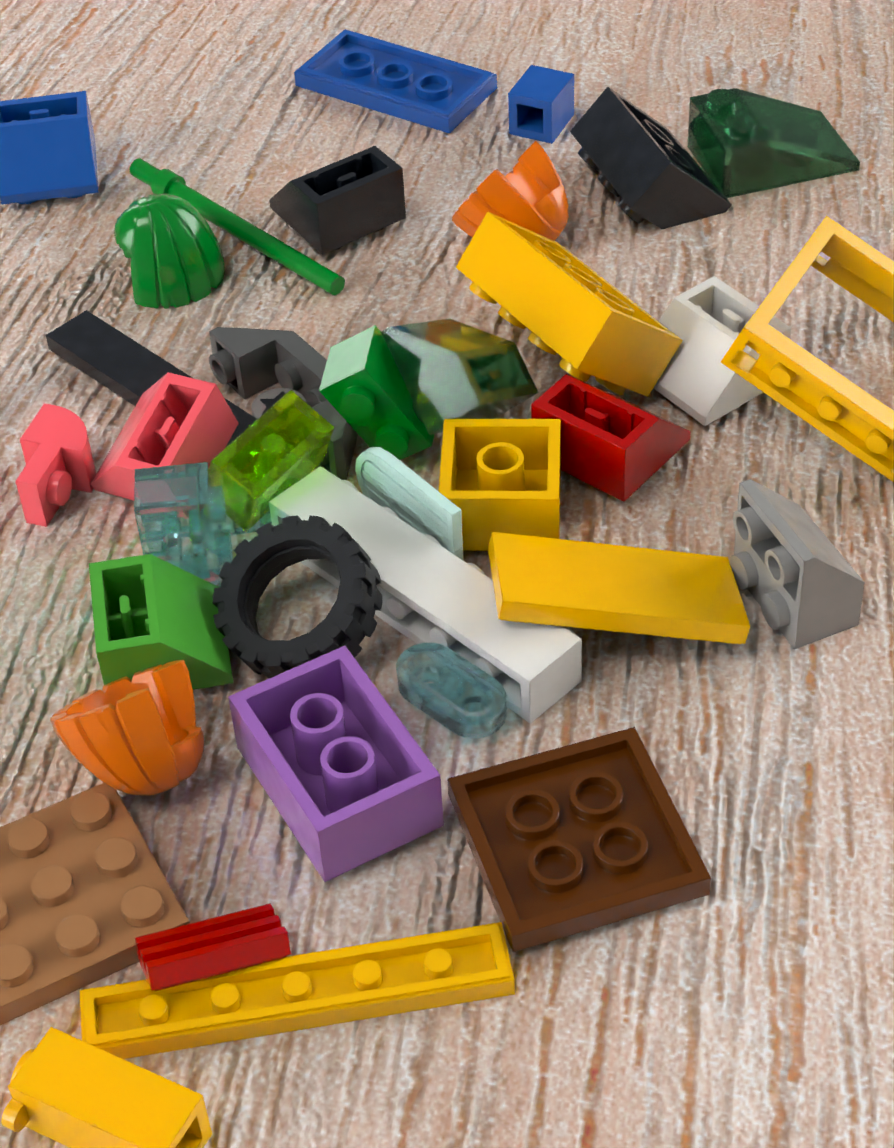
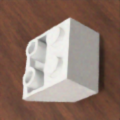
M715 276L674 297L659 319V322L683 341L657 381L654 389L704 426L762 394L763 392L721 363V360L759 306ZM774 316L769 325L790 339L791 327ZM746 346L743 350L756 360L760 356L759 353L749 346Z

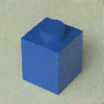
M530 65L508 93L509 134L552 144L574 116V74Z

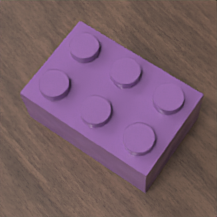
M346 646L228 696L238 750L324 882L444 826L439 772Z

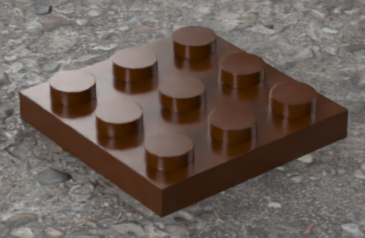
M635 727L447 778L449 798L498 918L502 922L503 930L512 952L710 895L711 877Z

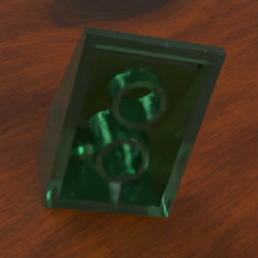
M737 88L715 89L708 94L690 97L687 147L703 171L726 198L859 171L860 161L821 111Z

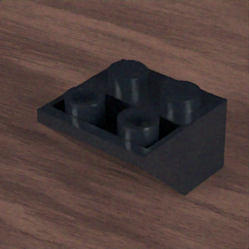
M372 146L291 180L269 200L270 208L323 255L340 249L344 245L368 234L381 231L385 227L406 218L403 168L379 148Z

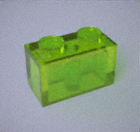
M290 390L211 461L203 495L247 532L270 510L269 501L307 476L323 461L335 427Z

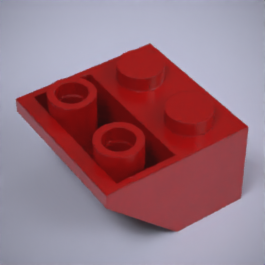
M567 374L531 404V419H560L561 470L623 502L673 457L691 437V431Z

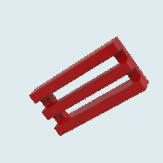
M271 903L135 937L138 960L151 991H159L291 955L288 932L284 926H281V920L278 915H275Z

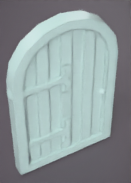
M370 447L363 451L356 458L355 466L358 484L362 493L380 506L392 509L401 520L421 533L433 536L442 547L463 560L461 509L388 451L381 447Z

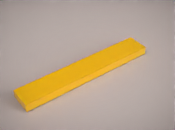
M502 922L288 956L159 991H151L147 979L80 990L82 1041L117 1057L127 1059L515 995V980Z

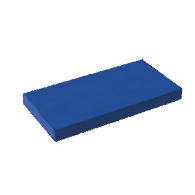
M346 29L294 72L295 85L446 133H451L497 89V74Z

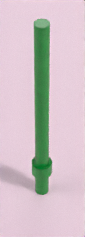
M141 158L135 159L132 162L130 174L149 185L153 194L167 193L188 201L207 221L334 296L343 290L345 279L342 276L188 187L183 177L169 169L160 170Z

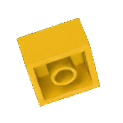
M444 419L438 491L462 511L463 550L488 551L491 532L560 539V419Z

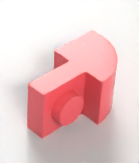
M44 403L20 438L26 466L16 479V485L26 523L47 527L59 507L64 506L68 502L72 489L92 493L94 488L91 486V482L96 475L87 429L82 419L66 408Z

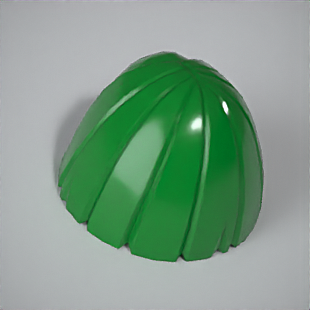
M167 193L148 195L147 197L135 200L118 217L115 223L114 237L116 243L123 250L124 256L131 258L132 287L136 304L156 309L159 308L160 304L164 309H169L170 306L177 308L189 305L190 299L197 302L211 293V287L217 288L222 282L225 275V265L218 240L203 216L188 201Z

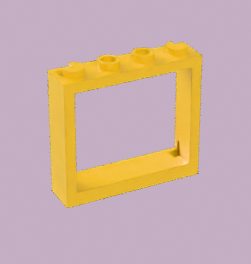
M826 215L744 326L721 360V363L894 482V410L769 325L810 266L894 322V261ZM821 252H823L824 254H826L827 256H829V257H830L829 261H827L825 258H823V257L820 256L819 254H820ZM746 346L760 354L757 360L743 351Z

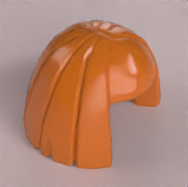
M535 141L518 158L519 162L514 166L513 171L509 172L506 176L498 169L494 170L476 188L477 191L471 193L469 198L458 208L459 210L455 212L452 221L456 226L473 237L486 213L490 212L555 241L564 230L568 220V201L560 176L543 147Z
M184 660L172 661L164 665L148 668L142 672H136L132 680L125 676L104 685L102 690H93L77 698L71 704L66 705L65 708L58 710L50 718L54 731L66 749L82 766L110 787L131 795L152 796L178 786L180 782L189 778L197 770L204 752V734L201 727H196L194 694L189 671Z

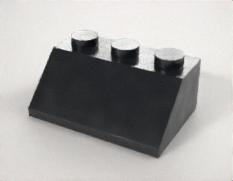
M607 87L570 130L571 134L582 146L578 151L579 156L592 168L602 172L598 176L600 183L615 196H621L622 199L618 206L626 215L639 224L646 219L660 229H666L725 213L732 206L669 129L610 87Z

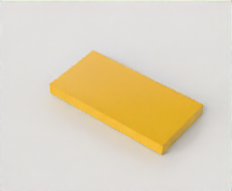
M491 532L488 554L498 619L731 644L746 643L750 623L728 557Z

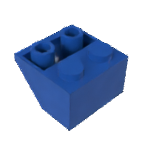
M86 91L0 101V200L2 205L11 203L31 204L43 199L60 197L79 198L86 194L99 193L95 135Z

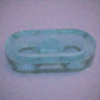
M420 643L406 649L399 656L396 663V673L400 694L408 702L456 735L471 739L484 738L496 733L504 725L507 718L506 692L502 684L450 648L438 643Z

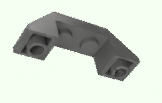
M217 327L209 331L213 353L209 356V364L216 379L223 385L228 384L244 399L277 383H280L282 388H289L301 393L309 407L308 410L301 413L304 438L300 440V447L305 459L313 468L317 469L321 466L341 480H347L358 433L319 391L327 359L294 331Z

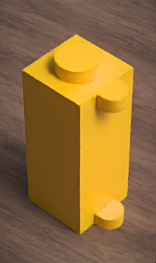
M50 1027L35 1049L25 1052L17 1062L12 1073L11 1082L8 1085L12 1099L5 1107L1 1118L2 1126L12 1131L20 1132L24 1127H27L69 1148H204L212 1136L202 1094L53 1027Z

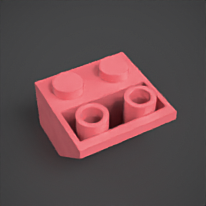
M168 372L141 395L93 478L91 486L94 490L189 515L239 424L217 385Z

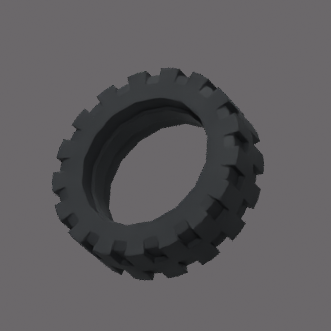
M298 515L282 518V524L273 526L271 523L263 525L256 530L258 535L250 542L244 539L233 550L237 555L231 563L225 562L219 573V577L222 579L220 588H214L213 604L218 608V614L213 615L217 630L225 636L222 639L225 645L248 667L259 675L263 673L267 678H272L343 646L348 648L354 658L361 652L362 647L359 644L365 636L371 638L377 625L374 619L375 610L381 611L382 594L376 587V585L381 584V579L377 569L370 562L371 558L342 526L337 523L331 526L324 518L310 515L308 521L301 520ZM306 559H326L335 563L340 575L337 600L321 623L309 633L288 641L267 640L259 634L256 622L259 599L274 577L286 567Z

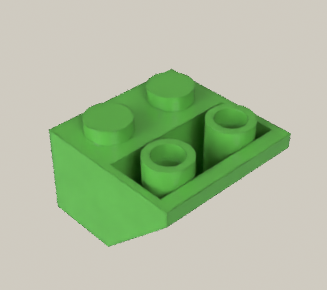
M152 554L89 563L96 654L104 685L125 676L132 680L136 672H142L148 668L177 660L185 661L193 690L233 683L229 649L222 639L225 636L217 630L213 615L218 614V608L213 604L214 588H219L218 586Z

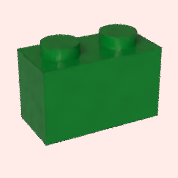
M376 325L330 347L319 391L369 447H381L397 459L402 460L433 445L441 401Z

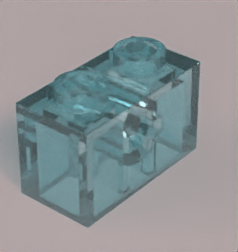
M208 462L135 469L134 512L143 555L152 554L220 588L222 579L219 577V573L225 562H232L233 551L230 529L219 530L218 522H226L224 492L222 485L211 486Z

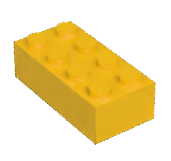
M490 212L486 213L456 265V268L472 281L469 286L470 291L487 302L500 304L501 307L498 314L519 328L526 329L527 327L531 331L528 340L550 354L556 355L558 353L562 357L559 366L563 370L585 382L589 380L591 375L595 376L597 382L619 395H623L625 390L629 389L648 397L683 341L559 243Z

